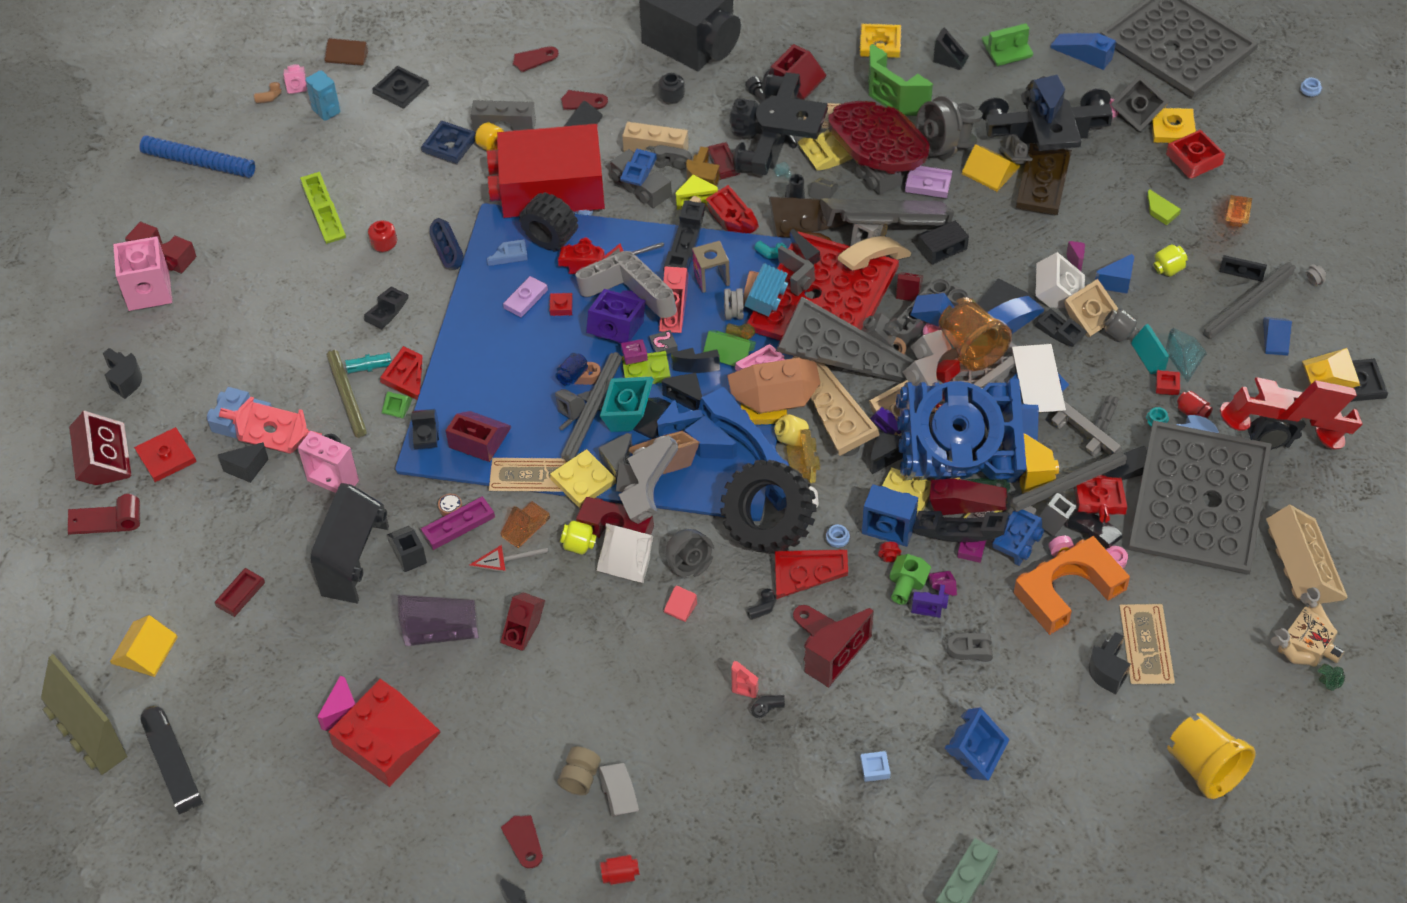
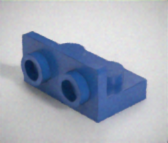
M1023 509L1018 512L1013 511L1010 515L1005 534L995 538L993 548L1013 557L1015 564L1020 566L1022 561L1027 560L1031 555L1032 546L1035 541L1039 542L1043 536L1042 518Z

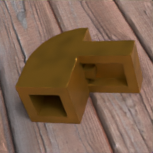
M700 146L699 152L694 154L693 160L686 161L687 180L692 175H695L718 186L720 180L719 165L710 164L709 148Z

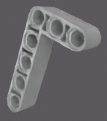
M630 251L619 252L576 272V279L582 296L590 297L602 292L604 289L612 288L624 282L640 299L646 300L645 304L659 317L668 318L677 312L672 289Z

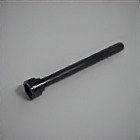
M757 76L749 78L745 83V87L749 93L756 95L762 103L767 98L763 95L761 80ZM786 135L785 140L789 147L796 148L797 142L793 136Z

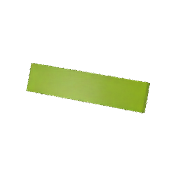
M316 172L300 177L301 186L325 243L328 244L346 238L321 173Z

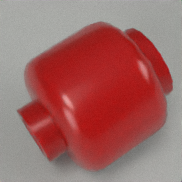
M379 220L368 228L369 242L374 250L387 252L397 244L396 230L391 222Z

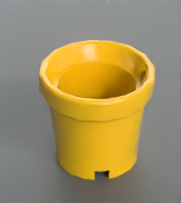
M1198 713L1197 715L1200 719L1194 721L1189 717L1178 726L1170 738L1175 743L1173 749L1169 745L1167 749L1197 781L1198 788L1204 796L1209 799H1216L1230 792L1242 781L1254 763L1256 753L1252 745L1244 740L1234 738L1204 714Z

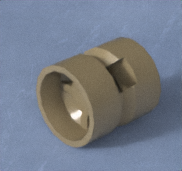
M584 747L570 748L566 758L567 765L562 768L557 781L558 785L565 791L575 795L588 794L594 780L593 776L596 775L601 762L600 757L592 750Z

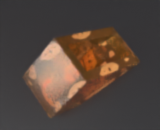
M1235 195L1227 196L1225 220L1230 221V226L1242 227L1243 223L1248 224L1253 198Z

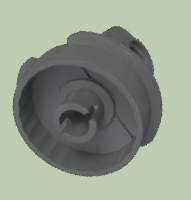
M938 96L932 101L925 102L918 111L916 128L929 142L930 149L928 155L937 156L940 159H949L956 154L957 149L973 147L977 142V137L971 133L973 123L981 121L982 112L972 104H955L947 96Z

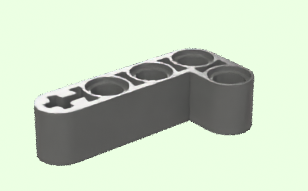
M938 278L933 280L920 294L945 293L955 308H967L968 293L945 279ZM915 300L898 317L903 322V325L898 327L900 333L897 337L905 342L906 348L912 344L923 332L924 326L928 324L923 320L910 316Z

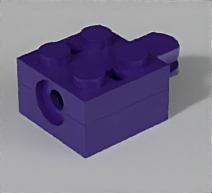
M604 289L588 310L586 333L600 338L611 339L618 343L630 342L644 322L646 300L640 299L633 291L618 293Z

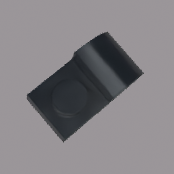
M108 348L103 352V356L108 368L111 370L105 374V378L109 388L126 399L140 386L142 382L141 370L136 357L132 353L125 357L122 353H116Z
M436 409L412 411L411 421L413 425L414 450L438 447L439 422Z
M1117 632L1113 634L1111 639L1106 638L1101 648L1094 645L1089 663V672L1095 683L1115 695L1126 680L1131 663L1117 657L1124 640V636Z

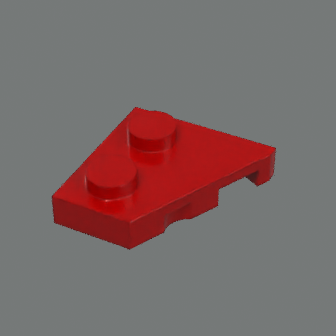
M403 346L381 375L380 383L418 400L421 387L423 355Z

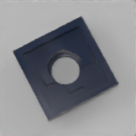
M441 120L422 144L421 151L458 164L475 142L476 132ZM454 142V147L449 148L448 145L444 144Z

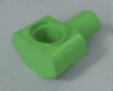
M910 554L897 556L890 572L891 581L896 583L891 599L897 604L905 605L912 589L921 590L924 587L931 566L922 558Z

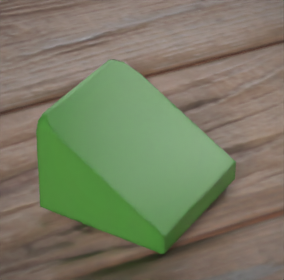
M387 391L382 414L404 419L413 398Z

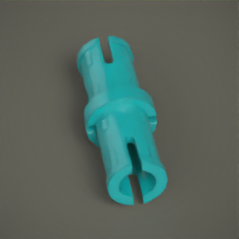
M390 352L373 356L366 354L365 357L345 360L347 373L365 370L372 372V369L388 367L391 363Z

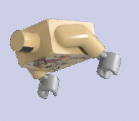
M1314 587L1307 589L1308 593H1303L1300 599L1304 604H1309L1310 606H1305L1288 631L1284 628L1276 630L1274 633L1277 636L1271 638V644L1279 646L1278 652L1284 654L1293 664L1317 667L1324 656L1338 663L1344 654V650L1333 645L1338 632L1330 622L1320 602H1317L1320 599L1319 590Z

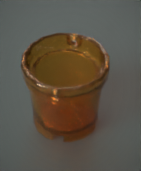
M960 298L956 300L959 305L954 308L949 305L944 310L939 319V326L956 349L957 359L967 370L979 371L986 369L1005 354L1012 340V331L1002 320L993 318L973 298Z

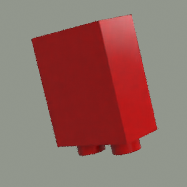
M597 124L497 132L498 149L487 150L489 175H494L488 176L490 202H502L504 218L518 217L530 201L539 193L555 195L563 200L573 212L605 209Z

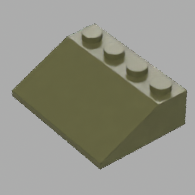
M54 654L49 656L41 699L45 705L42 710L50 721L55 719L58 722L56 727L63 737L69 735L72 739L69 743L77 753L81 751L84 753L85 757H83V760L91 770L96 768L103 775L127 758L124 748L108 717Z

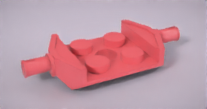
M250 397L238 411L221 407L219 417L233 420L232 424H235L237 439L250 444L264 442L266 448L291 454L310 432L306 428L303 410L299 409L298 414L255 403L253 402L254 397ZM273 426L276 431L268 433L264 430V427Z

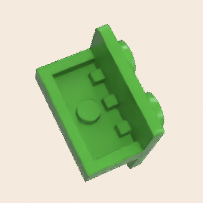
M1027 23L989 32V36L982 37V43L997 66L1033 57V51L1028 45L1030 28Z

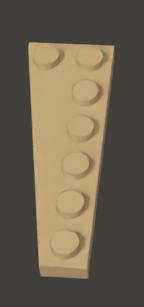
M815 361L821 383L811 396V400L838 455L841 456L879 436L878 428L824 363Z

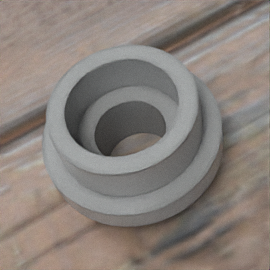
M1314 264L1309 266V270L1306 271L1308 280L1315 286L1325 283L1326 272L1324 269Z

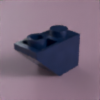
M1058 75L1034 80L1033 89L1030 91L1031 99L1033 102H1036L1040 115L1044 116L1047 123H1052L1063 104L1065 87Z

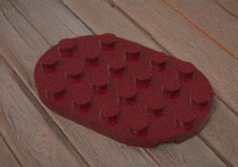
M851 101L833 108V112L828 116V129L846 152L857 161V164L894 174L897 171H914L926 162L930 149L928 140L899 110L891 106L886 108L882 105H876L877 102Z

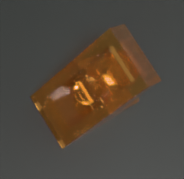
M533 501L523 510L514 506L502 529L501 537L519 549L550 519V514Z

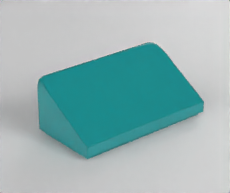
M1146 324L1133 338L1131 345L1150 374H1156L1157 370L1166 371L1169 354L1150 325Z

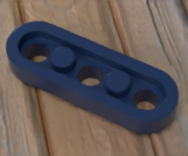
M436 218L431 223L429 229L431 239L443 265L446 268L457 270L462 265L464 259L463 252L449 222Z

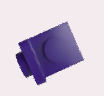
M881 407L871 416L870 420L884 433L901 434V431H898L897 420L891 411Z
M940 584L939 595L914 591L911 613L940 618L942 608L947 609L949 594H944L945 585Z

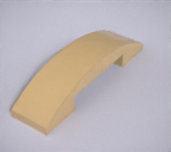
M878 236L854 244L838 256V260L851 270L867 267L869 260L890 255L897 260L911 256V252L892 238Z

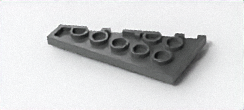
M801 297L776 349V352L899 382L907 380L903 371L915 361L804 297Z

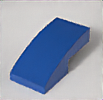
M636 148L631 162H627L620 180L641 186L657 159L656 153Z

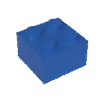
M872 484L863 508L862 534L888 542H896L907 547L917 517L918 497L909 493L891 490L885 486Z

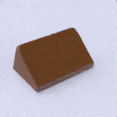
M328 38L325 62L364 66L368 54L367 43L365 41Z

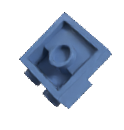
M228 387L225 392L219 393L216 408L210 409L207 414V421L211 432L237 439L235 424H232L233 420L219 417L221 407L238 411L250 398L249 392ZM254 399L253 401L258 404L272 407L271 403L257 399Z

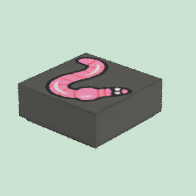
M670 330L649 336L654 352L666 351L669 354L678 351L677 344Z

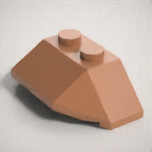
M801 358L754 364L727 375L730 393L735 397L736 401L759 414L804 407L821 383L816 362Z

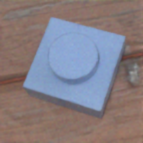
M886 751L860 754L864 782L890 779Z

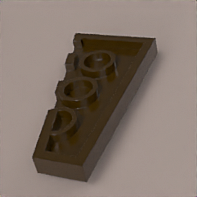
M769 196L775 237H790V230L792 229L802 233L815 232L853 223L842 221L840 213H835L832 225L827 226L820 206L821 199Z

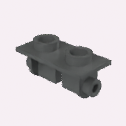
M1014 134L1007 137L1005 147H1000V150L1014 163L1032 161V158L1027 154V145Z

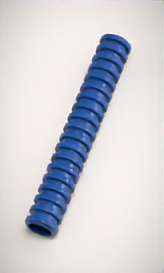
M147 135L142 137L139 144L140 152L143 154L147 153L148 155L164 157L165 159L193 164L194 166L199 165V167L210 168L224 173L228 172L229 174L245 176L246 178H251L255 172V162L246 158L242 159L241 157L230 156L229 154L216 151L213 152L212 150L207 151V149L178 144L177 142L161 140L160 138Z

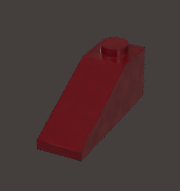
M956 478L931 480L930 502L934 511H941L942 515L1006 510L1007 489Z

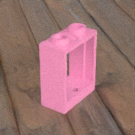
M310 431L298 447L307 481L334 493L337 492L341 483L355 486L359 479L351 448Z

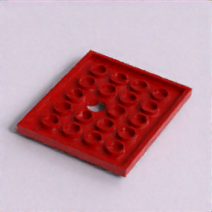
M798 231L803 238L820 251V261L814 264L815 281L812 282L807 290H804L797 296L791 292L790 277L795 272L780 263L777 269L787 273L785 282H788V286L784 295L779 294L777 297L781 299L777 310H772L769 317L754 310L746 324V330L781 340L801 297L862 330L864 320L869 316H874L899 267V260L881 256L870 259L868 266L865 268L851 270L838 260V256L851 246ZM791 243L788 250H792L793 252H795L796 255H798L795 247ZM814 288L821 291V296L815 299L805 296V292H810Z

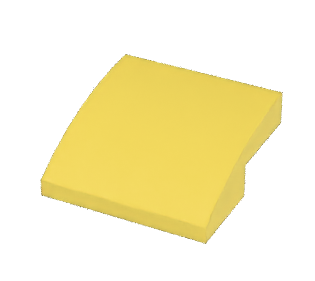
M829 129L819 134L817 139L804 137L797 141L817 171L832 168L852 159L830 133Z

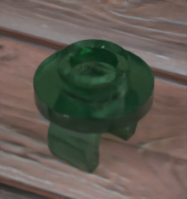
M1323 664L1318 669V672L1323 674L1319 681L1325 684L1327 689L1334 691L1343 685L1345 681L1343 668L1339 666L1332 668L1328 664Z

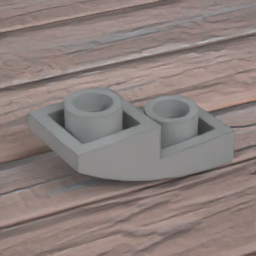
M620 763L599 767L603 793H607L611 816L615 817L638 812L637 799L625 764Z

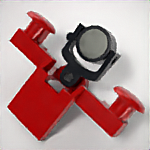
M1255 377L1259 391L1256 397H1250L1247 387H1242L1233 396L1234 399L1231 402L1223 403L1220 408V416L1230 428L1237 431L1248 430L1251 440L1271 443V450L1283 445L1289 448L1295 439H1299L1302 436L1301 430L1306 426L1304 418L1310 419V424L1315 427L1316 436L1319 441L1331 449H1341L1346 443L1344 435L1346 433L1353 434L1363 425L1356 409H1353L1347 416L1342 417L1341 411L1357 396L1354 388L1315 380L1304 392L1279 388L1276 381ZM1253 414L1260 417L1251 422L1249 416Z

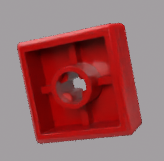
M1202 130L1168 143V149L1166 150V155L1190 179L1223 165L1224 156L1226 155Z

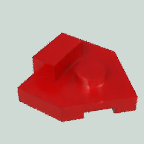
M585 237L580 239L578 244L573 246L568 244L561 248L558 266L569 267V273L576 274L578 270L603 260L605 253L601 247L591 244V240Z

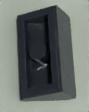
M583 101L564 127L598 124L603 114L588 102Z
M1223 255L1219 272L1263 282L1267 265Z

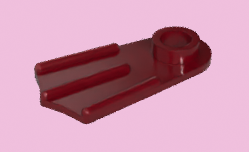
M548 46L514 54L513 66L524 72L555 60L559 55V51L556 47Z
M568 90L561 98L564 110H577L583 101L588 102L596 109H602L608 104V97L604 94Z
M800 605L793 612L794 620L813 636L821 628L836 622L808 605ZM806 614L808 618L803 619L800 615Z
M513 816L507 823L501 826V830L520 864L528 869L535 868L541 864L543 854L532 816ZM529 856L536 857L533 861H527Z

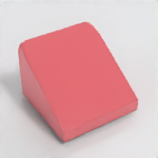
M675 586L664 609V613L686 622L697 605V595L684 588Z

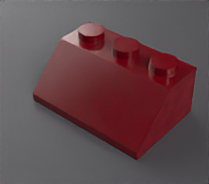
M83 410L69 426L75 479L97 486L130 478L132 475L124 423Z

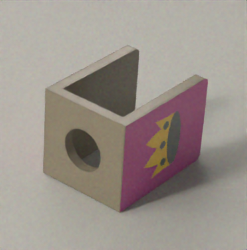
M716 241L692 248L694 275L702 293L706 292L705 269L718 266L726 286H730L729 260L721 242ZM707 252H715L717 254L713 259L704 257Z

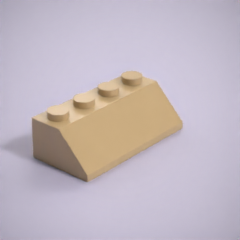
M1289 504L1266 519L1269 525L1268 532L1277 545L1276 553L1284 563V573L1292 583L1293 588L1291 590L1297 600L1300 601L1301 595L1308 593L1307 589L1313 587L1317 588L1320 592V599L1317 601L1320 604L1342 601L1348 598L1315 518Z

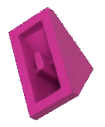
M343 676L339 677L318 715L322 730L332 729L355 705L346 679Z

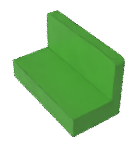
M711 330L708 331L703 352L717 349L721 363L735 366L736 362L747 357L749 351L755 349L756 342L721 331Z

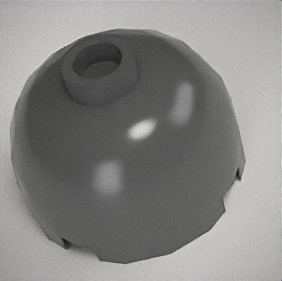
M684 529L675 533L668 541L665 549L666 561L671 569L682 578H687L686 576L692 574L696 577L707 570L712 563L713 556L711 553L714 545L710 538L696 529Z

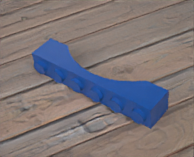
M725 387L701 397L698 410H702L703 416L706 415L725 433L742 442L754 454L757 460H764L766 462L768 460H775L789 466L788 462L781 458L775 446L768 442L763 436L761 429L755 426L750 420L748 413L742 410L735 397ZM776 485L765 486V495L778 511L786 508L787 500L784 491Z

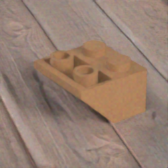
M683 431L669 434L670 437L676 440L678 451L663 474L691 466L700 442ZM655 439L629 448V452L633 454L639 448H646L654 444L653 441Z

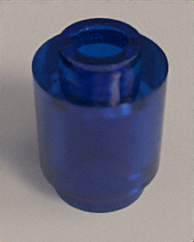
M571 353L557 368L556 379L564 386L574 384L588 369L586 358L579 353Z

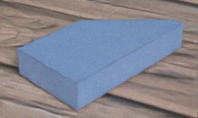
M525 240L503 242L498 247V251L493 256L487 258L488 266L528 260Z

